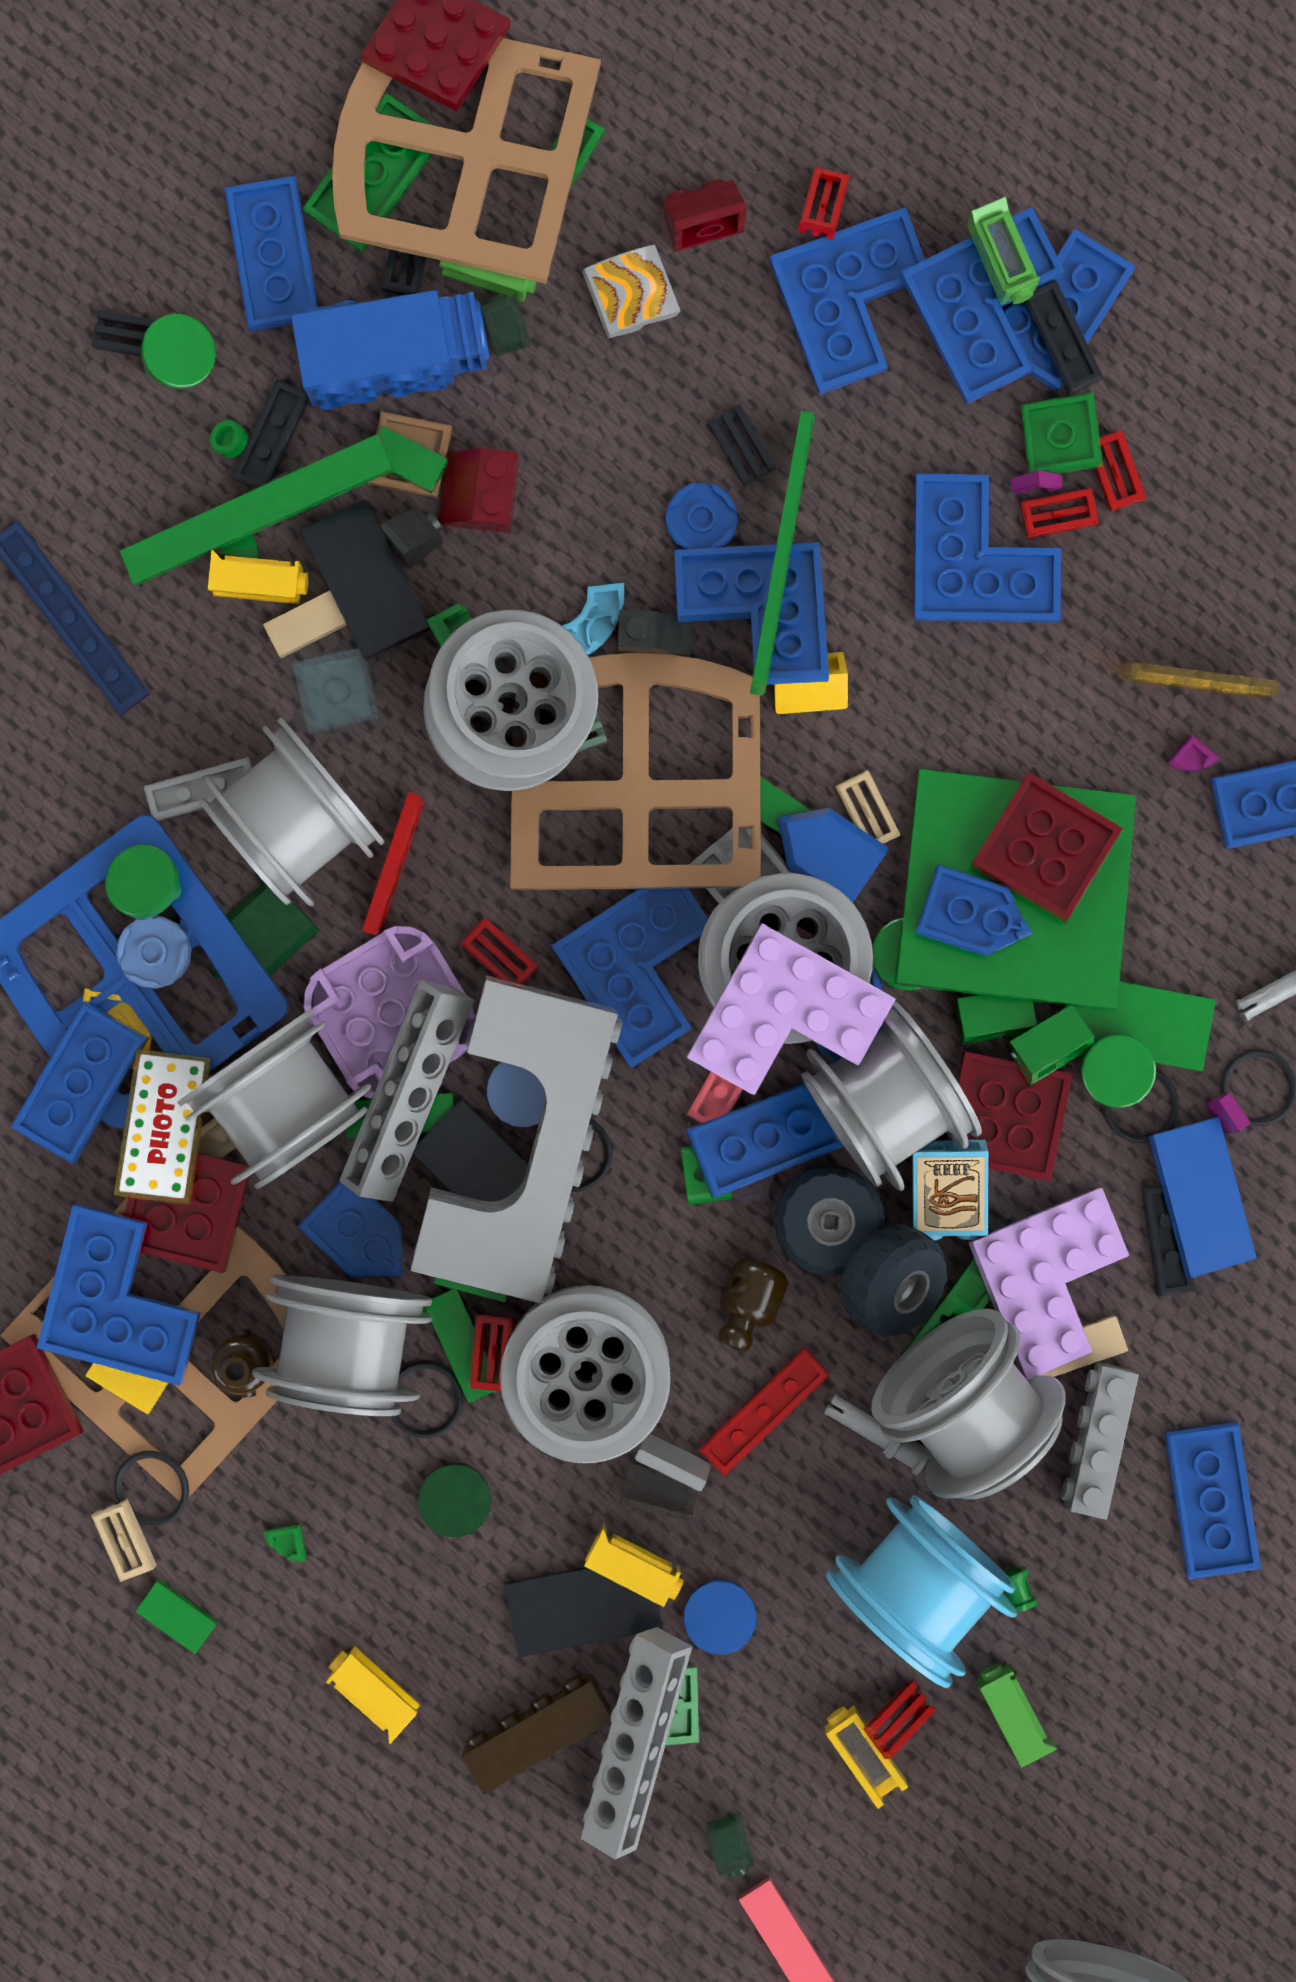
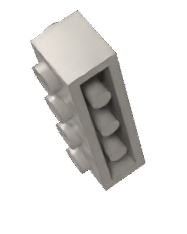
M1095 1362L1093 1370L1090 1369L1087 1374L1085 1391L1088 1392L1086 1405L1081 1406L1078 1414L1077 1427L1080 1428L1078 1441L1073 1442L1070 1450L1069 1462L1072 1464L1069 1478H1065L1061 1493L1064 1505L1071 1512L1107 1520L1139 1374L1131 1369Z

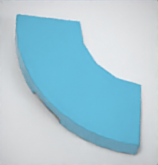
M624 583L588 587L587 602L581 614L570 623L562 625L578 640L588 656L608 640L619 622L620 610H623Z

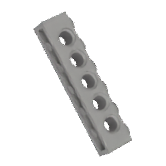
M422 979L419 981L368 1112L339 1180L359 1197L391 1202L395 1198L474 1003L473 999L452 986Z
M658 1627L636 1634L630 1644L629 1662L620 1680V1695L617 1705L611 1714L612 1724L608 1739L602 1747L601 1754L603 1757L599 1772L592 1784L594 1791L590 1805L583 1817L585 1824L581 1839L615 1860L637 1850L692 1650L691 1645Z

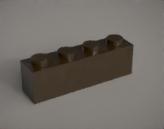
M581 1674L571 1677L562 1684L563 1690L553 1696H550L549 1692L538 1696L530 1703L531 1708L520 1715L517 1711H513L498 1721L499 1727L489 1733L482 1729L466 1740L467 1745L464 1746L462 1758L483 1795L611 1722L612 1709L592 1674L584 1678Z

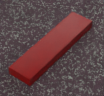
M408 792L362 929L365 933L374 936L381 934L425 803L420 795Z
M803 1347L701 1445L699 1451L725 1476L830 1374Z

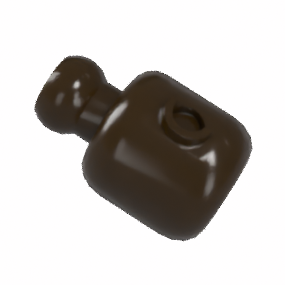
M742 1258L735 1263L719 1302L722 1311L730 1315L728 1323L719 1332V1341L721 1343L746 1352L753 1344L752 1332L754 1327L765 1328L774 1322L788 1288V1279L783 1272L768 1264L750 1258Z
M242 1328L241 1331H235V1334L229 1336L217 1347L207 1367L211 1370L213 1380L221 1389L231 1394H240V1398L256 1396V1390L265 1383L256 1379L252 1375V1371L258 1367H273L274 1356L271 1346L263 1337L252 1333L251 1328Z

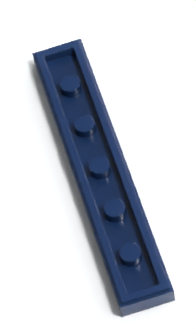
M17 520L0 533L1 559L116 711L122 716L150 695L149 691L21 522Z

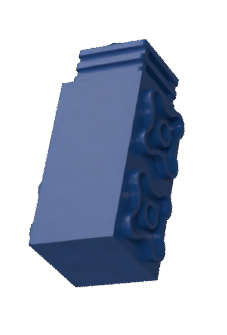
M437 290L364 303L347 300L331 306L307 307L301 309L300 314L291 315L303 388L312 406H319V409L322 410L335 409L347 404L370 403L376 400L377 395L389 393L391 397H405L416 392L440 391L446 389L448 383L455 382L454 375L463 374L462 372L468 371L475 372V370L479 369L486 370V361L490 358L481 305L479 301L475 300L473 292L465 295L457 294L454 297L446 296L439 298Z

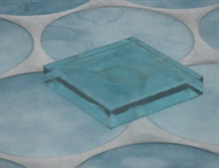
M358 648L293 663L309 735L381 719L368 661H364Z

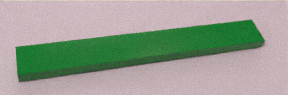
M801 411L750 694L763 696L768 682L815 418L812 412Z
M376 434L122 549L120 553L132 584L138 586L211 553L212 550L216 551L388 474L395 469L382 436Z

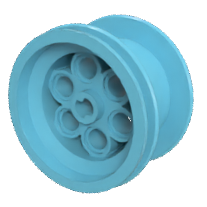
M912 1495L909 1501L913 1507L910 1509L899 1500L888 1497L886 1503L900 1522L862 1565L847 1556L837 1555L836 1564L840 1570L829 1569L826 1573V1578L847 1606L893 1651L936 1684L949 1688L953 1683L950 1673L957 1676H964L966 1674L963 1663L953 1649L991 1605L1009 1617H1016L1017 1611L1003 1594L1004 1591L1012 1594L1016 1587L987 1554L927 1502Z

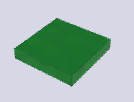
M1094 392L1021 404L1029 473L1044 471L1060 474L1103 466Z

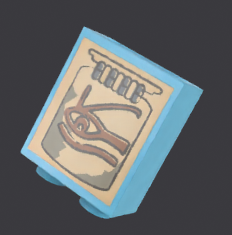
M933 1140L912 1154V1225L914 1228L925 1233L933 1240H939L942 1236H957L963 1240H974L979 1238V1236H988V1148L986 1140H968L969 1145L967 1148H961L953 1140Z

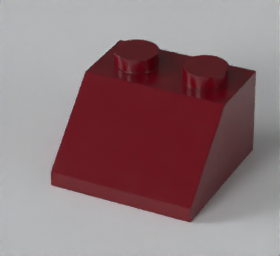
M715 179L705 183L701 189L691 192L687 189L677 190L669 194L667 199H663V214L675 252L744 233L747 208L733 179L725 182L722 179Z
M486 448L448 452V464L445 469L439 517L440 524L443 526L511 534L520 463L518 453Z

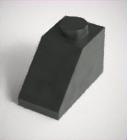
M418 506L384 522L380 526L387 542L410 569L444 542L439 533L443 529L440 522L430 511L424 515Z
M620 610L618 653H657L691 657L692 622H678L677 616L655 611Z

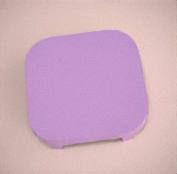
M395 926L384 930L382 934L327 967L319 969L310 978L311 980L305 990L303 1007L305 1012L311 1008L315 1012L309 1017L315 1026L322 1021L327 1023L324 1028L318 1031V1034L347 1080L346 1083L353 1091L366 1084H370L371 1089L363 1096L373 1098L420 979L452 986L464 994L465 992L437 945L426 933L413 927ZM473 1006L449 1063L461 1057L468 1050L476 1017Z

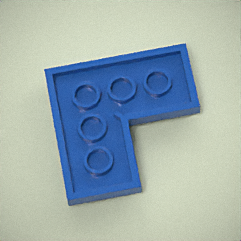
M906 207L835 232L833 240L826 239V236L777 253L769 258L772 271L818 395L887 371L888 366L864 302L906 288L900 277L901 272L925 260Z
M1030 207L1012 216L1035 272L1040 277L1036 288L1062 277L1065 270L1033 208ZM998 224L988 228L1009 278L1018 275L1019 272ZM972 237L901 272L900 277L965 405L1031 373L1033 368L1002 309V306L1012 301L1000 304Z
M1074 228L1057 255L1065 272L1056 281L1088 344L1136 266ZM1010 302L1002 306L1033 368L1029 375L1058 392L1062 382L1023 302L1019 304Z
M916 474L913 621L1059 623L1061 620V548L988 547L989 475Z
M820 542L792 544L767 685L829 681ZM776 544L674 550L678 622L751 619L753 664L755 667Z
M688 888L638 889L551 945L586 1000L616 1010L617 1018L622 1022V1028L618 1042L615 1045L630 1068L692 1029L653 969L654 966L702 936L708 918Z
M77 1203L72 1205L37 1345L38 1349L178 1386L183 1383L201 1312L130 1294L148 1222Z

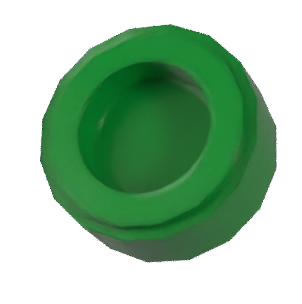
M223 420L218 423L210 435L212 449L227 459L240 455L245 450L248 441L246 430L233 420Z

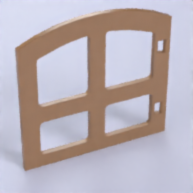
M503 38L487 63L488 71L474 126L470 132L456 131L377 113L378 104L392 78L362 62L349 89L340 116L334 145L332 170L333 198L340 238L547 284L598 78L601 59ZM540 58L561 62L560 70L541 67ZM518 73L568 82L572 85L558 145L553 151L506 142L500 138L514 80ZM370 141L454 158L464 163L446 229L438 230L368 213L365 197L364 168L366 145ZM494 169H504L544 178L548 181L533 245L530 248L525 249L479 239L475 235L490 175Z
M624 653L590 657L598 689L616 685L623 688V776L617 781H546L528 789L512 791L511 890L741 888L743 885L761 878L760 695L750 694L753 676L706 660L672 654ZM534 673L529 676V680L534 687L545 688L548 686V681L543 674ZM653 685L699 692L732 704L733 774L729 779L653 780L649 777V690ZM541 709L534 712V716L537 722L541 724ZM751 718V738L738 737V719ZM512 731V747L524 745L523 736L516 731ZM727 808L732 811L733 860L731 863L721 865H652L649 862V813L652 810ZM545 810H620L623 813L622 862L615 866H542L539 863L540 814ZM751 828V849L739 848V829Z
M128 1197L113 1213L124 1215ZM237 1226L226 1272L210 1271L179 1306L201 1312L200 1321L239 1277L247 1276L264 1297L266 1292L277 1290V1285L270 1282L271 1275H286V1273L255 1239ZM54 1277L0 1335L9 1345L34 1333L39 1341L43 1320L35 1315L34 1312L50 1297ZM264 1297L284 1330L287 1306L271 1302ZM44 1350L67 1398L126 1453L131 1456L141 1451L160 1452L120 1414V1408L126 1402L125 1400L104 1387L100 1391L93 1390L53 1352ZM279 1359L273 1364V1367H278ZM190 1360L188 1361L183 1383L180 1386H175L200 1408L215 1425L213 1431L180 1465L185 1471L189 1482V1497L277 1402V1400L266 1396L267 1388L275 1385L265 1382L256 1390V1396L235 1401ZM153 1458L136 1461L180 1501L182 1493L181 1482L172 1467L161 1460Z

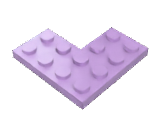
M761 924L687 1058L753 1095L758 1090L791 1029L859 1066L896 998L770 927Z
M1103 1188L1088 1191L993 1231L988 1236H981L968 1242L994 1309L1006 1321L1015 1325L1019 1331L1020 1344L1015 1362L1019 1371L1027 1380L1092 1352L1065 1283L1129 1256Z

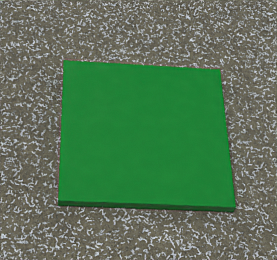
M919 769L896 985L1068 1006L1072 1004L1076 1007L1115 1011L1118 1003L1136 795L1052 785L1122 827L1123 830L1066 923L1010 890L1015 900L1014 902L1021 916L1026 920L1032 934L984 957L915 934L937 864L1000 884L970 865L1022 781Z

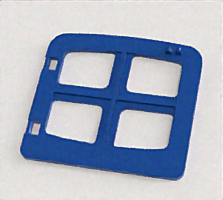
M145 815L134 819L0 919V983L50 1057L83 1003L84 995L62 1011H56L29 970L20 952V945L24 939L60 913L67 916L105 971L103 980L89 990L101 992L97 997H91L90 1003L105 1012H108L121 1002L129 1004L168 1058L204 1062L203 1077L281 1021L289 1010L285 996L164 828L151 816ZM140 844L152 845L163 850L174 860L179 871V882L182 886V892L170 905L181 917L179 925L188 936L191 950L196 946H201L237 1005L238 1011L235 1017L199 1044H194L190 1041L154 991V988L141 987L129 981L124 975L116 957L118 939L88 898L89 892L106 879L108 868L115 857L129 847ZM115 994L120 996L121 1001L107 998ZM250 1016L257 1026L243 1037H240L234 1027ZM118 1091L102 1120L116 1128H129L135 1091L128 1095Z

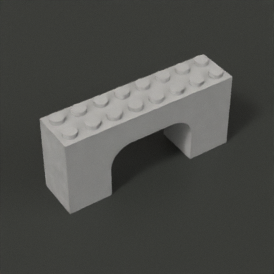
M486 975L467 1053L519 1066L532 1072L539 1079L545 1090V1101L524 1180L520 1187L509 1197L489 1202L431 1187L410 1271L541 1304L544 1293L551 1295L556 1273H554L555 1266H552L553 1258H561L565 1243L564 1231L561 1230L563 1222L570 1223L575 1201H573L574 1196L570 1195L572 1186L579 1187L583 1176L584 1166L583 1160H580L582 1150L589 1151L594 1130L592 1125H589L591 1114L598 1116L602 1104V1090L598 1089L601 1078L608 1079L613 1058H611V1054H608L610 1042H618L622 1028V1022L617 1018L618 1014L614 1008Z

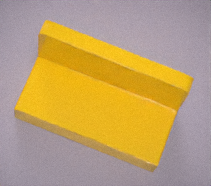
M844 652L827 653L828 682L774 684L775 712L777 714L846 709L848 707V672Z

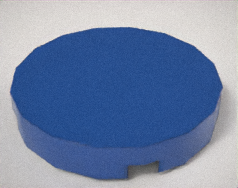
M692 483L678 490L670 500L666 514L668 534L675 545L681 549L726 547L735 535L738 522L736 505L729 493L718 485L711 483Z
M713 1579L700 1585L690 1593L684 1605L683 1621L688 1637L698 1648L710 1654L726 1655L739 1650L750 1640L756 1628L757 1613L752 1598L741 1585L731 1580Z

